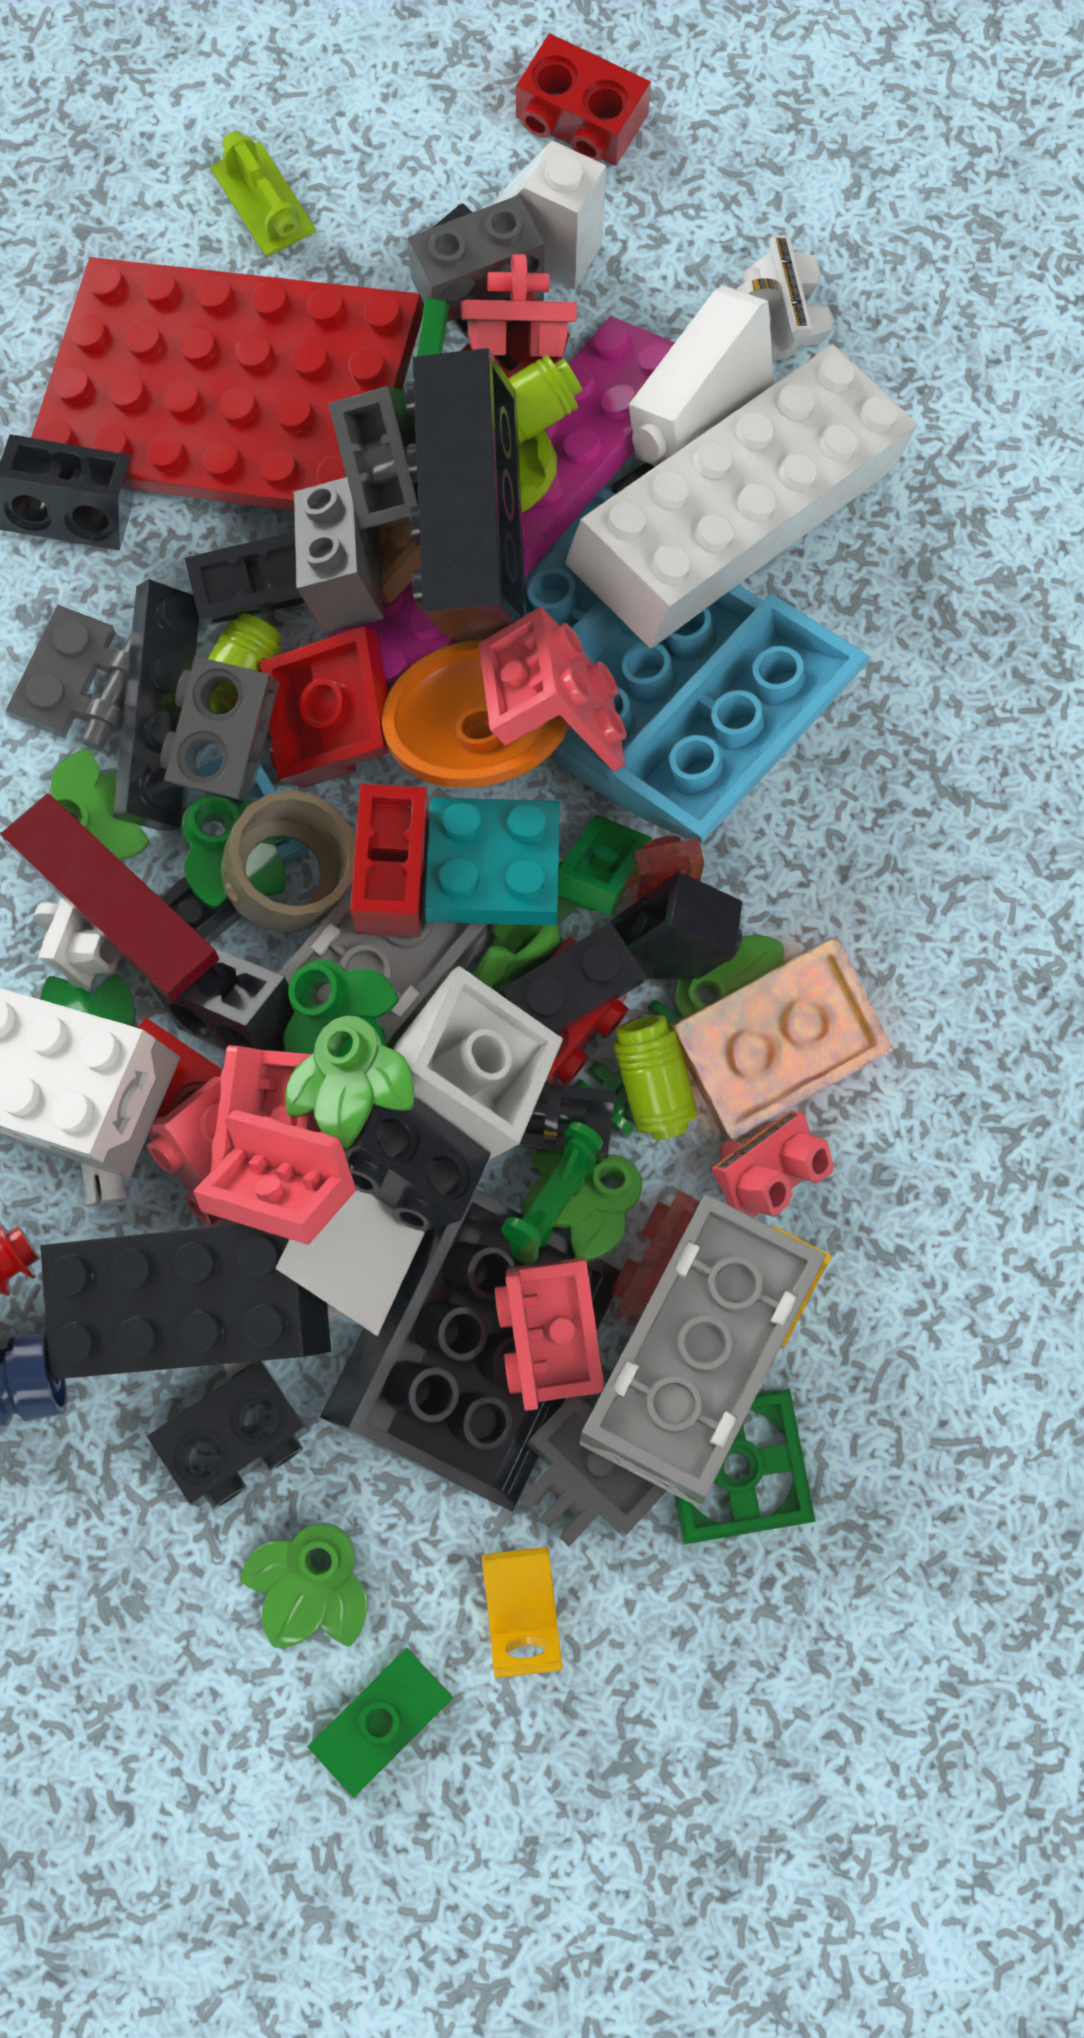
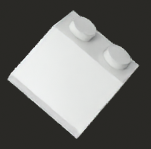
M458 966L448 975L397 1041L393 1050L402 1054L411 1068L414 1080V1097L491 1154L488 1159L489 1161L520 1144L563 1038Z

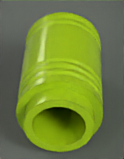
M546 354L542 359H538L535 363L530 364L508 378L516 391L519 445H522L524 441L530 440L560 421L565 415H569L572 411L579 409L574 396L583 390L564 358L554 364Z
M240 614L237 620H230L227 623L208 659L261 672L260 661L282 654V649L279 646L282 636L264 620L250 614ZM224 683L214 690L211 696V708L215 714L228 713L235 707L238 700L236 685L234 683Z
M663 1015L642 1017L619 1026L616 1029L618 1039L614 1041L613 1047L616 1052L636 1130L642 1133H650L654 1140L669 1139L685 1133L689 1129L688 1122L697 1117L698 1110L693 1099L694 1095L679 1045L676 1028L668 1025L667 1019Z

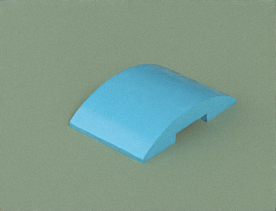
M603 487L525 577L526 615L542 606L559 626L566 623L574 630L582 644L584 653L594 664L600 661L609 669L618 687V695L613 697L615 710L620 716L627 734L626 738L621 741L626 765L613 771L571 726H569L562 742L549 757L589 787L631 813L664 830L703 843L869 663V656L772 593L763 601L740 585L735 586L650 649L565 564L580 519L616 495Z

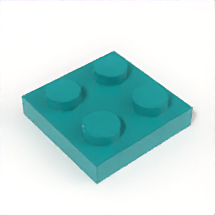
M431 797L425 896L426 922L557 926L560 801Z

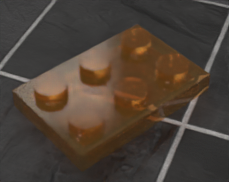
M838 936L825 939L668 1025L669 1028L676 1032V1038L679 1040L684 1062L723 1139L731 1141L894 1050Z

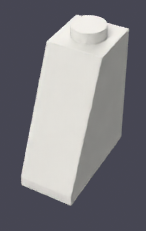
M552 140L499 194L494 204L519 194L521 195L545 244L544 273H549L550 279L576 290L602 246L606 165Z
M723 285L714 290L629 403L635 458L654 466L659 465L774 385L769 304L767 300Z

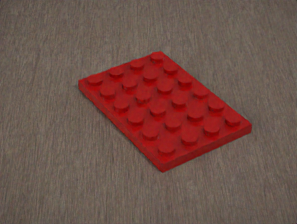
M89 257L31 438L131 455L130 480L132 490L294 511L295 491L347 477L328 403L386 386L399 390L403 389L422 322L423 299L420 293Z

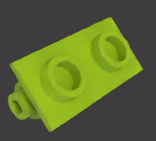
M233 131L226 135L222 140V147L224 148L222 152L223 160L209 167L265 258L316 233L315 226L260 141L255 143L250 136L242 135L240 131Z

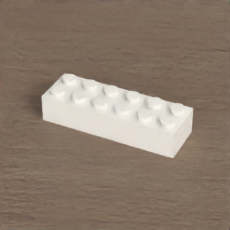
M832 344L581 518L565 564L652 649L885 476L897 465L918 424Z

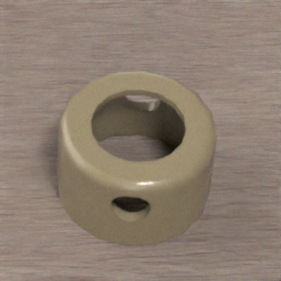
M296 790L269 793L247 806L233 826L227 839L220 867L225 894L239 914L260 928L282 933L309 929L328 916L352 883L356 842L354 832L341 812L318 795ZM287 837L298 840L307 846L317 859L320 871L318 888L313 896L301 905L291 906L273 902L257 891L247 878L246 865L248 856L255 846L266 839Z

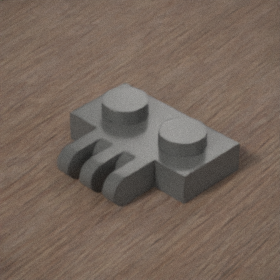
M579 1396L570 1397L528 1441L527 1445L550 1468L520 1499L531 1509L544 1498L548 1490L557 1498L540 1517V1520L548 1528L567 1509L572 1512L577 1518L563 1529L559 1537L568 1547L598 1515H601L624 1538L667 1492L665 1489L579 1445L581 1432L593 1411Z

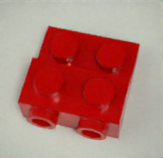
M364 625L260 661L261 672L270 674L280 682L269 725L272 739L269 749L270 759L277 772V779L279 781L300 787L313 786L357 772V763L390 753L382 729V711L388 693L377 630Z

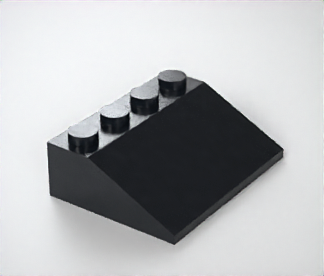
M476 1188L461 1221L424 1233L378 1336L363 1328L319 1418L513 1512L538 1459V1455L527 1443L563 1405L566 1398L539 1402L538 1409L525 1411L522 1393H509L504 1354L516 1352L513 1326L500 1328L495 1288L507 1286L506 1271L508 1267L525 1265L511 1254L510 1241L501 1230L507 1218L523 1219L524 1215ZM552 1232V1236L546 1246L539 1247V1256L534 1264L575 1258L571 1242ZM600 1258L587 1262L596 1330H598L624 1274L623 1271Z

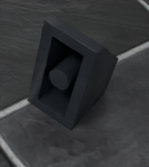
M677 872L611 919L610 923L613 924L646 974V979H700L720 965L729 962L738 952L742 942V930L739 928L743 901L682 872Z

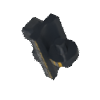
M545 1083L520 1144L514 1147L564 1153V1148L567 1144L564 1131L571 1122H579L589 1126L599 1134L603 1140V1146L596 1154V1157L608 1159L616 1092Z

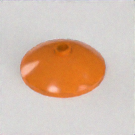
M483 640L464 641L449 645L417 661L392 686L382 711L384 737L388 749L397 763L410 774L423 781L453 788L492 786L509 781L530 771L549 757L559 746L570 725L558 715L547 721L537 730L530 731L511 743L504 745L490 731L478 643Z

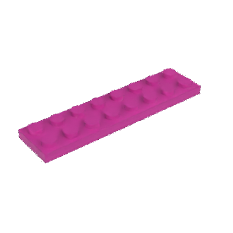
M610 316L568 364L583 391L574 396L579 409L572 411L569 415H565L563 419L545 429L557 454V470L548 491L530 509L522 512L525 577L634 452L629 403L675 342ZM412 581L391 604L383 601L384 619L333 632L327 637L329 638L364 625L377 630L387 693H389L398 678L417 661L436 650L456 644L433 624L423 613V609L416 607Z

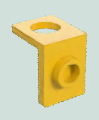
M540 1547L482 1555L494 1677L503 1678L562 1670L563 1664L549 1548ZM527 1645L539 1646L545 1649L542 1653L530 1658H516L508 1655L513 1649Z

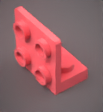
M541 606L517 620L516 623L510 624L478 643L490 731L504 745L511 743L530 731L537 730L547 721L560 715L613 771L626 765L621 741L626 738L627 734L624 724L615 710L613 697L618 695L617 684L605 664L600 661L594 664L586 656L578 636L568 624L563 623L559 626Z

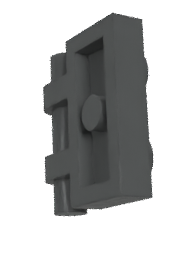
M57 604L6 708L9 717L66 738L75 717L88 722L80 737L81 743L94 750L102 751L111 731L118 732L123 721L124 711L122 708L125 702L131 633L122 650H110L108 648L116 634L113 625ZM98 670L111 674L100 698L91 699L86 697Z

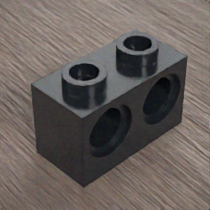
M9 434L0 460V530L120 550L132 507L131 455Z
M295 532L185 557L198 616L208 626L236 620L240 614L254 616L306 604L296 587Z
M212 946L220 960L172 1003L150 983L178 1029L225 1050L229 1045L265 1051L285 1052L284 1032L295 1013L290 1003L289 983L285 976Z
M415 1097L413 1108L406 1111L390 1110L373 1104L372 1110L357 1138L348 1149H344L356 1190L372 1194L393 1210L394 1217L400 1223L423 1232L462 1220L491 1155ZM376 1136L378 1137V1139H379V1141H380L382 1150L380 1149V1147H379V1145H378V1143H377V1138H376Z
M257 1361L147 1435V1438L189 1504L199 1507L208 1501L214 1510L242 1493L247 1488L242 1477L261 1464L265 1463L269 1471H272L299 1454L303 1447L298 1439L310 1431L267 1365L262 1361ZM260 1403L274 1405L278 1412V1424L275 1430L265 1438L254 1439L249 1437L244 1425L248 1411ZM207 1440L215 1441L219 1445L222 1455L218 1469L207 1477H196L189 1467V1455L192 1449L200 1442Z

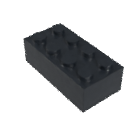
M489 348L413 357V380L406 381L405 383L406 409L410 420H415L416 443L409 444L407 448V463L412 482L418 483V506L411 507L410 530L414 544L420 546L421 569L414 570L412 575L413 597L416 607L423 609V613L454 643L484 640L510 624L516 623L517 620L526 615L516 391Z
M243 1224L40 1245L50 1380L298 1358L331 1352L328 1306L325 1301L275 1269L290 1239Z

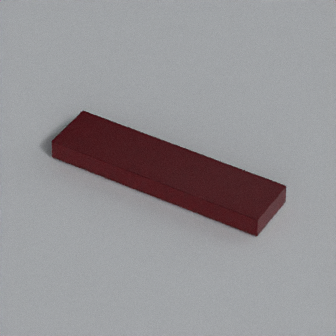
M49 793L45 794L0 833L4 842L171 1003L220 960L216 950Z

